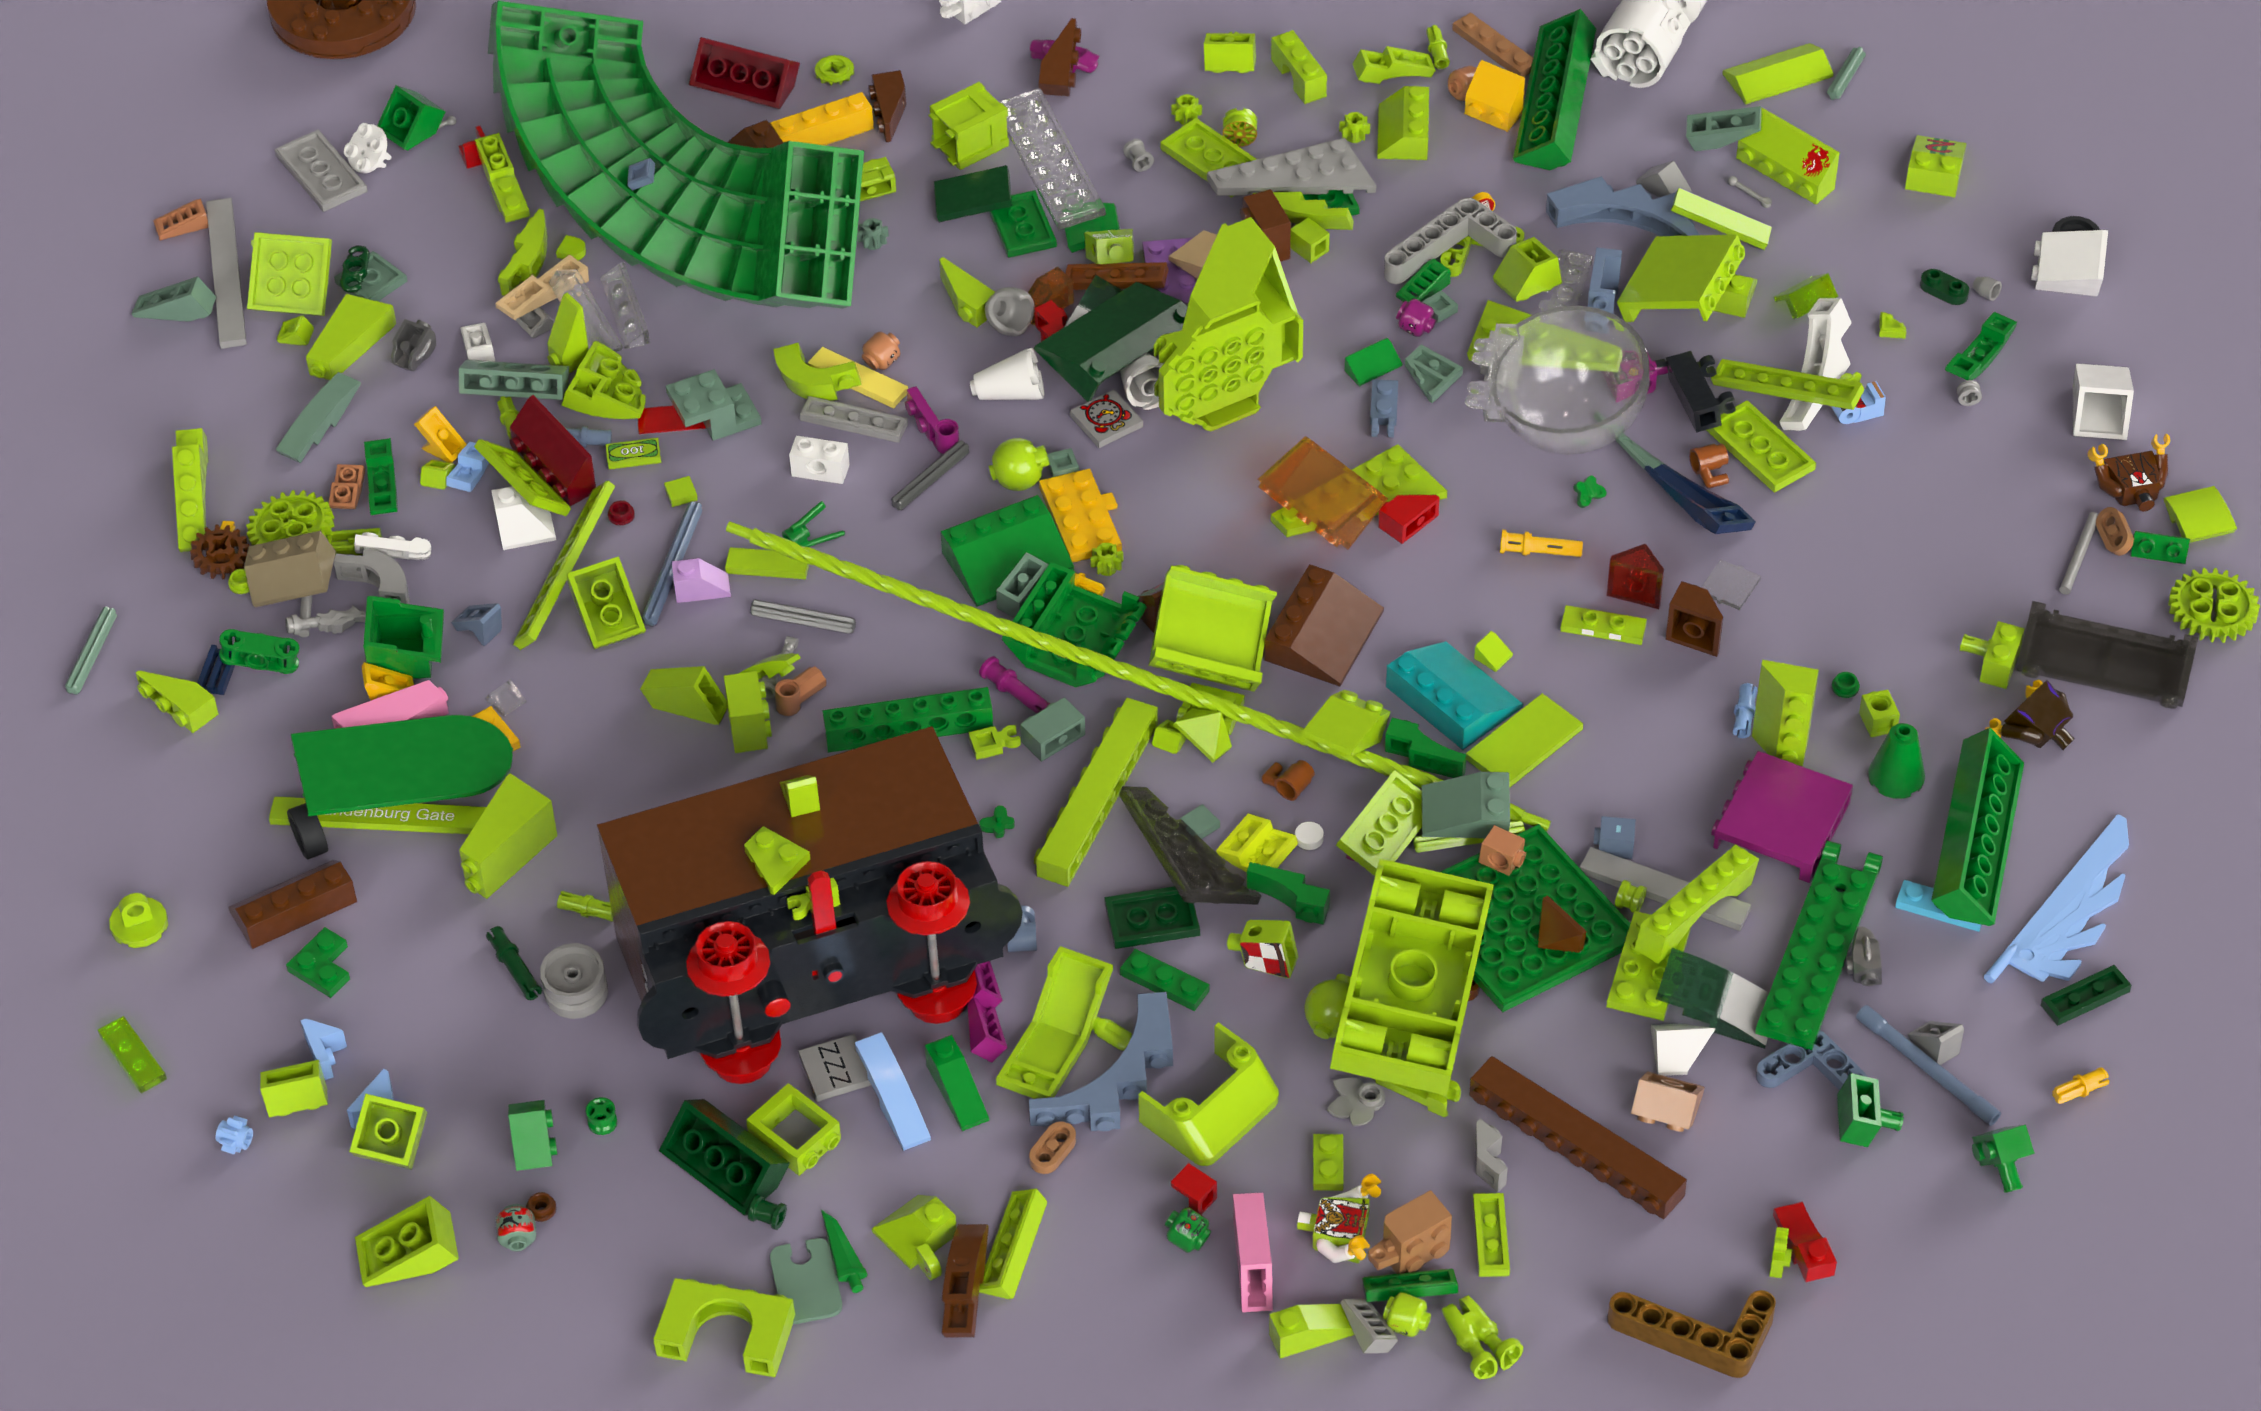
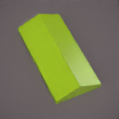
M1811 43L1734 66L1722 72L1745 105L1832 78L1834 74L1824 50Z

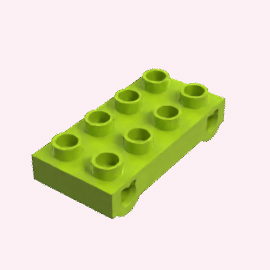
M1379 859L1338 1027L1330 1069L1447 1096L1494 884Z

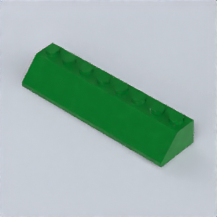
M1581 9L1539 27L1513 155L1515 163L1553 170L1571 162L1597 29Z
M1991 728L1963 739L1931 899L1934 905L1948 918L1986 926L1994 925L2024 768V762Z

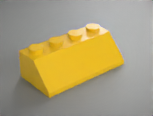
M863 92L770 122V125L784 143L795 141L828 145L874 129L872 106Z

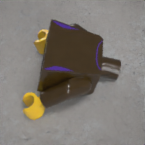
M2035 680L2032 687L2030 685L2026 686L2025 696L2027 699L2004 720V725H2001L1999 719L1993 718L1989 721L1990 727H1985V729L1991 728L1999 737L2002 735V737L2017 739L2032 744L2037 748H2041L2052 739L2064 750L2075 739L2064 728L2073 718L2066 695L2054 689L2048 680L2044 683L2041 680Z

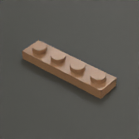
M1471 12L1453 23L1452 30L1508 71L1522 77L1530 74L1533 57Z

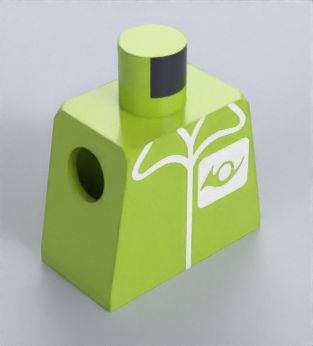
M1133 229L1084 232L1086 258L1096 264L1132 262L1134 260Z

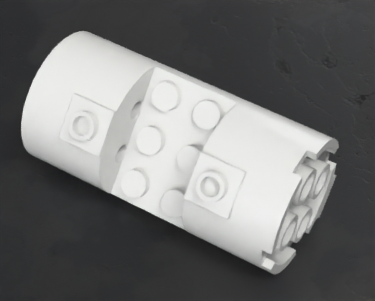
M1622 0L1599 35L1595 52L1590 59L1603 77L1610 76L1615 81L1619 78L1631 82L1630 86L1635 88H1644L1655 84L1660 80L1680 47L1682 37L1690 23L1698 17L1707 0Z

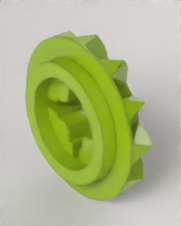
M841 55L824 57L815 66L816 78L820 79L822 83L829 82L831 86L834 83L842 85L843 81H850V77L854 75V64L850 59Z

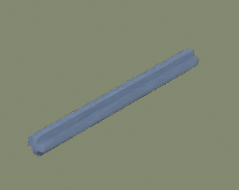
M692 501L686 508L642 615L645 625L654 626L657 624L674 582L672 561L683 560L703 511L702 505L699 502L695 503Z

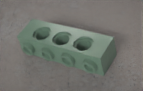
M465 360L459 367V393L524 398L534 395L540 399L563 400L569 387V366Z

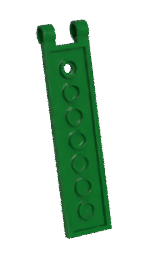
M1827 840L1822 858L1757 1023L1755 1034L1813 1050L1846 962V957L1852 946L1855 932L1859 927L1883 861L1882 855L1869 852L1863 871L1837 864L1842 844ZM1836 889H1843L1845 891L1839 892Z

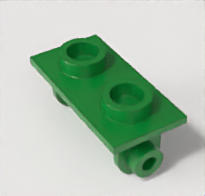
M2135 531L2131 551L2132 557L2186 564L2190 543L2189 538Z

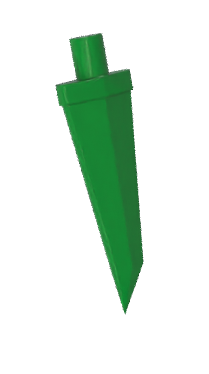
M821 1210L838 1281L848 1282L852 1292L859 1293L864 1288L861 1279L866 1278L868 1275L866 1269L862 1266L838 1221Z

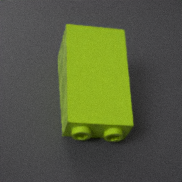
M511 773L506 776L459 849L466 887L472 893H478L486 899L558 836L552 801Z

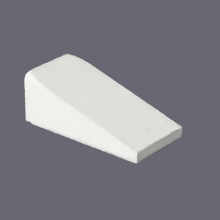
M486 323L461 327L460 330L468 360L495 362L493 346Z

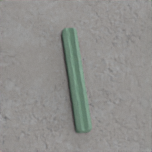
M104 607L101 610L65 684L68 693L75 695L80 693L117 617L114 608Z

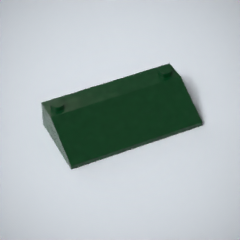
M1135 282L1035 345L1034 350L1089 402L1103 381L1153 350L1154 344L1160 336L1181 331L1188 307L1177 298Z

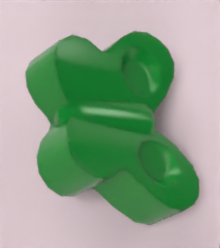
M1593 475L1585 478L1584 482H1578L1573 486L1574 491L1578 493L1577 504L1580 508L1587 507L1592 498L1601 499L1607 494L1606 489L1596 483V478Z
M997 806L993 816L982 818L979 821V826L983 832L994 833L996 838H1002L1005 834V829H1013L1015 827V821L1013 817L1007 815V810L1004 806Z

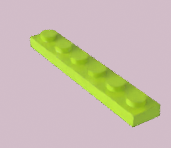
M1721 359L1716 368L1717 374L1711 377L1713 385L1850 410L1855 409L1864 392L1862 383L1727 359Z

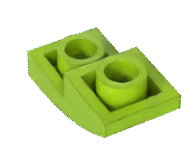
M794 653L771 656L753 664L740 673L757 671L758 680L766 675L770 679L778 673L782 678L795 669L793 663L801 659L799 654Z

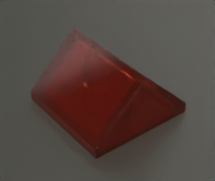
M1646 543L1611 556L1607 596L1659 609L1661 606L1664 568Z

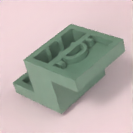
M715 369L665 385L666 393L685 427L703 422L713 441L762 424L761 416L742 383L725 388Z

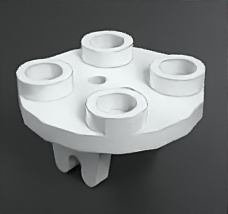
M360 124L350 142L344 147V155L348 157L351 168L359 173H370L377 167L384 168L386 164L383 160H390L392 158L386 152L387 137L383 129L374 124Z

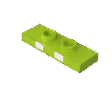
M1566 605L1560 632L1642 645L1647 619Z

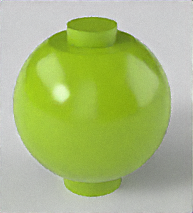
M1012 438L1004 441L996 448L992 456L993 464L989 465V470L993 481L998 480L1004 488L1012 491H1023L1033 487L1040 480L1043 467L1049 466L1050 462L1044 445L1034 447L1032 442L1027 439Z
M1337 974L1335 980L1322 981L1315 985L1308 993L1304 1005L1305 1017L1314 1034L1323 1039L1336 1038L1351 979L1350 976Z

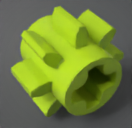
M1184 94L1176 98V104H1171V114L1175 115L1176 122L1178 121L1180 124L1186 125L1194 118L1198 119V116L1202 115V105L1199 104V98H1195L1190 94Z
M1351 112L1344 115V121L1339 122V131L1342 132V138H1346L1351 143L1364 141L1365 134H1370V123H1367L1368 117H1364L1359 112Z
M1102 543L1097 549H1092L1090 566L1092 568L1097 567L1098 575L1112 576L1117 570H1122V562L1124 561L1123 551L1117 552L1116 544Z

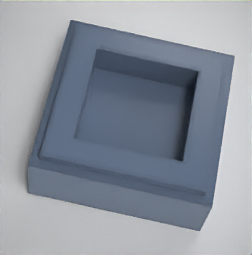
M651 158L629 166L627 185L631 190L654 182L655 163Z

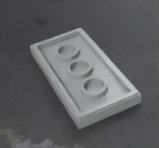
M319 129L274 149L276 157L323 212L368 192L366 184Z

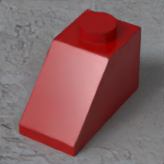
M1397 495L1380 507L1378 528L1403 544L1439 516L1440 497L1437 495Z

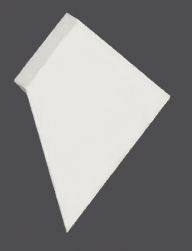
M1681 1023L1651 1025L1657 1074L1663 1076L1687 1075L1688 1070L1716 1028Z

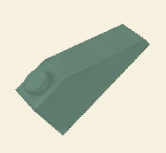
M1757 106L1687 115L1686 138L1694 151L1719 149L1761 131L1762 108Z
M197 276L140 295L132 315L135 318L190 322L209 316L213 310L216 296Z

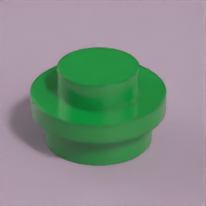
M1841 672L1833 679L1831 688L1837 696L1851 698L1859 692L1860 684L1854 674Z

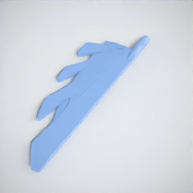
M2119 814L2116 815L2012 943L1986 972L1984 979L1988 983H1993L2008 964L2041 982H2044L2048 976L2066 981L2072 978L2081 966L2082 961L2061 959L2067 951L2097 943L2105 930L2106 925L2104 923L2086 931H2081L2090 917L2118 902L2125 874H2121L2104 888L2103 885L2108 867L2129 846L2127 819Z

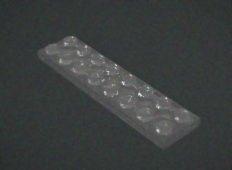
M1041 88L999 101L1000 104L1002 103L1008 109L1007 134L1057 229L1061 230L1106 215L1104 204Z

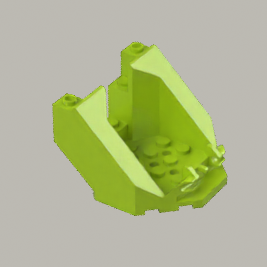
M1251 217L1229 226L1226 223L1221 225L1190 295L1182 330L1164 334L1154 344V356L1159 354V363H1164L1159 369V377L1154 385V395L1159 397V408L1165 415L1170 417L1174 415L1186 423L1201 425L1210 432L1257 413L1261 408L1259 405V392L1272 369L1294 360L1299 363L1303 358V319L1297 312L1275 246Z

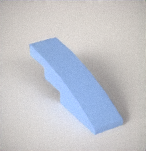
M881 1032L855 1042V1049L867 1070L868 1080L879 1098L880 1108L903 1151L930 1141V1134L917 1103L883 1033Z

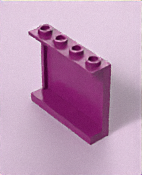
M1757 751L1753 761L1748 760L1743 771L1744 778L1737 780L1733 789L1732 800H1726L1722 810V819H1717L1711 831V835L1715 836L1713 848L1718 849L1721 841L1725 840L1800 868L1799 880L1810 883L1822 858L1827 840H1832L1851 803L1853 785Z

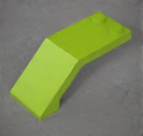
M1062 946L1058 948L1048 964L1047 978L1033 1019L996 1077V1085L1033 1099L1056 1096L1088 1044L1093 1024L1113 971L1112 964Z

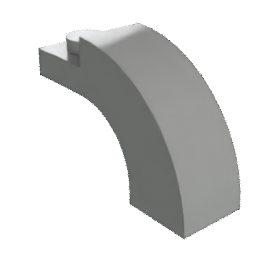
M365 548L363 556L352 554L335 555L334 567L337 580L370 583L379 588V597L397 599L401 603L410 604L404 571L399 563L389 555Z

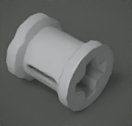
M1133 139L1124 146V155L1131 159L1135 171H1146L1152 166L1154 158L1151 153L1146 152L1142 140Z

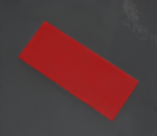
M673 405L644 408L641 417L638 418L639 434L706 429L703 422L685 427Z

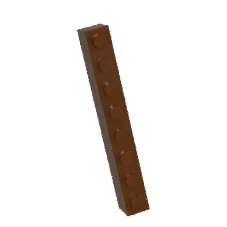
M1491 1056L1470 1078L1469 1096L1476 1103L1485 1105L1496 1112L1501 1119L1515 1124L1526 1135L1535 1137L1543 1142L1551 1151H1557L1568 1158L1573 1165L1587 1170L1598 1181L1607 1183L1618 1190L1623 1197L1630 1198L1643 1206L1648 1213L1655 1214L1664 1220L1685 1197L1686 1178L1495 1057Z

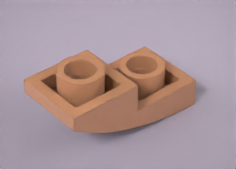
M337 464L335 482L331 484L330 508L356 509L365 476L364 465Z

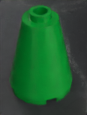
M1906 723L1894 725L1869 766V782L1872 786L1874 784L1883 796L1893 799H1905L1911 797V793L1917 790L1919 792L1922 789L1925 781V770L1918 732L1912 725Z

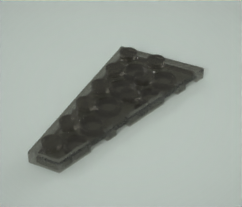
M1122 786L1119 793L1120 798L1184 902L1258 905L1262 895L1256 890H1248L1243 885L1245 879L1239 874L1229 872L1224 867L1226 861L1198 835L1192 837L1186 831L1187 825L1181 819L1175 820L1167 813L1168 807L1147 787Z

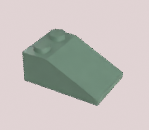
M1477 772L1422 785V837L1486 838L1494 825L1509 831V772Z

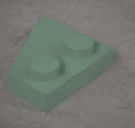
M1422 344L1405 359V367L1431 403L1438 399L1463 375V367Z

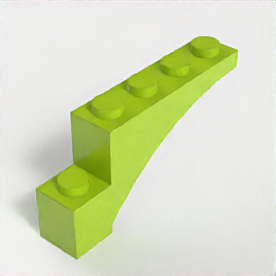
M202 428L176 430V446L172 447L178 549L180 552L192 550L191 542L197 541V533L205 534L206 472L209 461L207 436Z

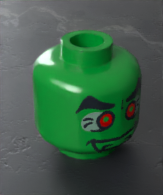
M1185 1207L1179 1213L1174 1210L1165 1223V1226L1169 1228L1166 1235L1167 1240L1187 1253L1192 1252L1194 1249L1199 1251L1212 1232L1208 1229L1209 1220L1189 1207Z

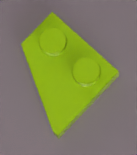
M764 826L744 844L745 853L750 861L755 863L756 871L760 877L764 878L772 895H775L810 860L809 851Z

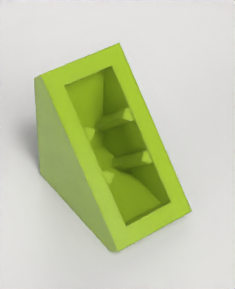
M806 775L780 782L791 817L820 810L815 776Z

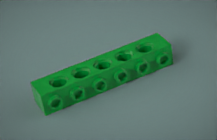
M988 687L822 710L828 753L856 749L933 726L937 737L964 734L993 727V711Z

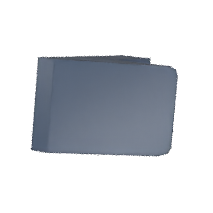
M498 603L471 605L451 623L457 631H473L480 643L485 646L502 629L501 607Z

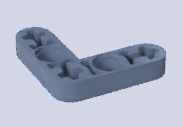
M1819 1031L1813 1050L1788 1043L1762 1059L1758 1063L1756 1072L1758 1083L1767 1088L1779 1086L1812 1064L1838 1090L1841 1089L1850 1073L1868 1076L1822 1031ZM1794 1054L1801 1060L1797 1063H1790L1784 1057ZM1835 1059L1840 1061L1843 1066L1834 1069L1829 1067L1826 1062Z

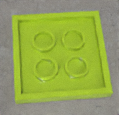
M254 232L247 309L325 316L332 240L328 238Z

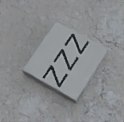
M855 1034L799 1050V1058L817 1102L871 1086L867 1070L855 1049V1042H857Z

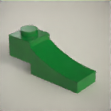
M1392 717L1386 731L1385 752L1408 757V766L1451 778L1464 776L1466 754L1451 750L1431 740L1419 730V724Z
M1252 862L1249 863L1247 869V889L1264 893L1284 903L1296 913V919L1324 925L1330 907L1329 889L1305 884V874Z

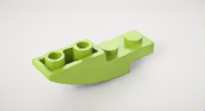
M496 133L475 139L487 181L498 210L502 213L505 222L508 223L530 217L529 208L514 175L513 165L500 134Z
M539 208L534 216L529 218L522 232L518 233L515 237L514 247L516 248V253L513 254L509 264L500 271L498 276L502 296L507 295L530 276L537 277L543 266L548 247V235L543 209Z

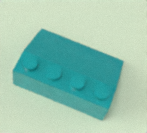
M1446 641L1407 651L1387 665L1386 687L1462 750L1523 708L1522 702Z

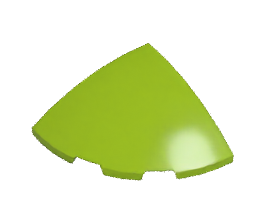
M595 340L567 388L561 406L597 417L636 419L640 418L643 413L646 395L641 392L642 381L634 369H627L621 363L622 357L618 353Z

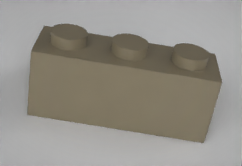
M321 531L249 546L244 568L254 607L327 592L336 551Z

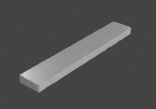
M1590 847L1580 866V869L1588 877L1616 887H1620L1623 880L1630 881L1636 887L1640 885L1647 888L1645 897L1663 904L1690 883ZM1726 896L1710 906L1700 917L1741 931L1751 911V904Z

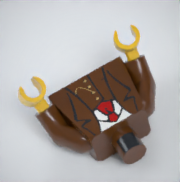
M2157 434L2152 438L2151 445L2157 454H2154L2151 450L2106 458L2103 461V458L2108 454L2106 445L2100 444L2098 446L2100 455L2096 454L2094 446L2090 448L2087 455L2091 461L2096 463L2094 469L2100 489L2115 498L2122 506L2137 504L2140 511L2143 512L2152 509L2155 505L2154 501L2158 498L2159 490L2165 486L2168 475V454H2165V448L2170 443L2169 435H2164V445L2157 442Z

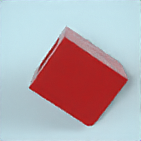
M476 126L477 139L485 137L481 126ZM475 140L458 146L467 169L482 165Z
M1190 1163L1171 1180V1187L1189 1198V1208L1201 1215L1217 1199V1181Z

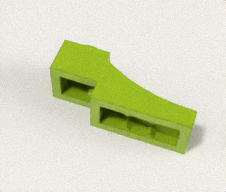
M1386 46L1383 53L1360 49L1353 62L1358 80L1366 83L1380 84L1382 80L1403 76L1431 78L1435 72L1429 54Z

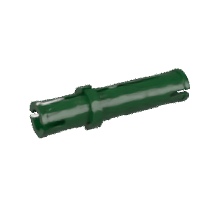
M501 926L491 928L490 930L494 937L490 932H487L486 938L495 949L496 958L499 962L504 963L527 1000L536 999L538 996L534 990L541 995L542 988L518 954V947L510 942Z

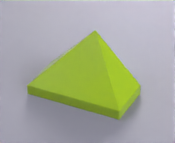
M1192 708L1173 724L1212 763L1232 747L1221 712Z

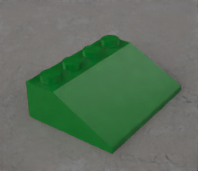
M1039 495L941 531L942 554L976 607L997 599L996 590L1026 552L1047 564L1053 562L1074 570L1073 562L1053 518Z

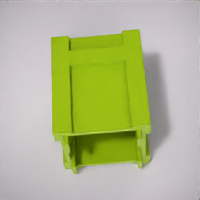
M980 82L930 105V114L928 115L932 119L933 132L930 144L935 149L940 148L949 157L947 161L952 166L955 165L959 170L1009 146L1007 135L1008 109L1002 103L1000 104Z

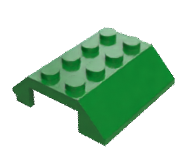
M1050 562L1012 622L1029 627L1035 632L1045 633L1065 640L1074 646L1098 652L1114 660L1124 645L1123 641L1128 639L1135 628V622L1140 620L1147 609L1146 605L1139 602L1138 596L1126 591L1122 594V604L1077 587L1074 585L1075 571ZM1002 636V641L1026 668L1075 688L1094 683L1098 678L1104 677L1106 674L1091 666L1082 665L1052 652L1019 642L1012 637Z

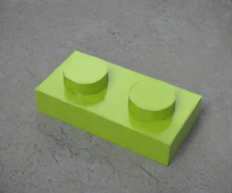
M1313 1134V1190L1343 1191V1134Z

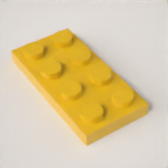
M1090 468L1039 480L1040 491L1072 562L1090 559L1092 557V549H1097L1102 543L1116 544L1117 552L1122 551V543Z

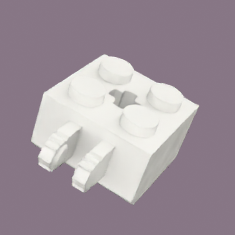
M939 0L942 6L940 14L944 18L954 16L962 23L967 24L987 10L995 7L1001 0Z

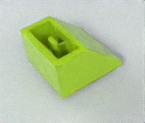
M1535 237L1529 238L1510 247L1493 275V281L1516 302L1527 300L1530 296L1543 291H1549L1553 287L1562 284L1558 257Z

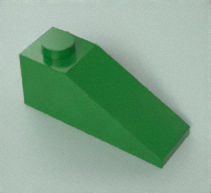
M949 1035L926 1044V1066L960 1129L964 1131L989 1121V1116L968 1065L953 1036Z

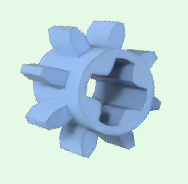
M234 1116L233 1118L229 1117L227 1121H221L216 1131V1141L223 1144L221 1151L235 1154L236 1152L240 1153L241 1149L246 1150L250 1146L253 1130L246 1126L247 1119Z

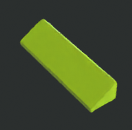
M1037 1188L1012 1191L985 1266L983 1284H980L979 1288L980 1293L1005 1299L1014 1298L1047 1205V1200Z

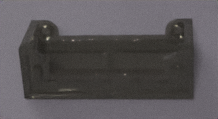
M2032 601L2017 664V671H2021L2022 675L2030 678H2038L2039 675L2160 702L2161 706L2175 709L2177 706L2183 707L2199 637L2185 634L2183 640L2178 639L2174 641V635H2170L2169 638L2060 615L2059 610H2054L2053 614H2051L2050 611L2045 610L2046 604Z

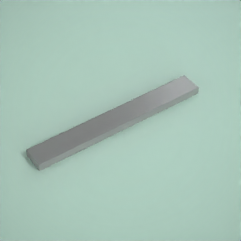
M232 198L206 201L220 347L223 349L247 345Z

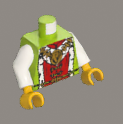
M1368 1174L1363 1178L1361 1185L1347 1192L1320 1199L1317 1214L1299 1212L1297 1229L1313 1232V1248L1331 1262L1338 1263L1348 1260L1359 1263L1366 1256L1363 1249L1370 1247L1365 1239L1370 1208V1199H1367L1368 1194L1374 1198L1380 1196L1381 1189L1377 1185L1381 1183V1180L1375 1174Z

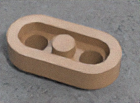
M2107 507L2103 509L2097 516L2096 527L2104 545L2113 554L2118 556L2124 555L2132 548L2134 543V537L2123 513L2116 508Z
M1067 1122L1051 1124L1030 1150L1029 1160L1031 1168L1040 1174H1048L1055 1171L1076 1144L1075 1128ZM1059 1139H1064L1065 1141H1064V1142H1058L1057 1140H1059Z

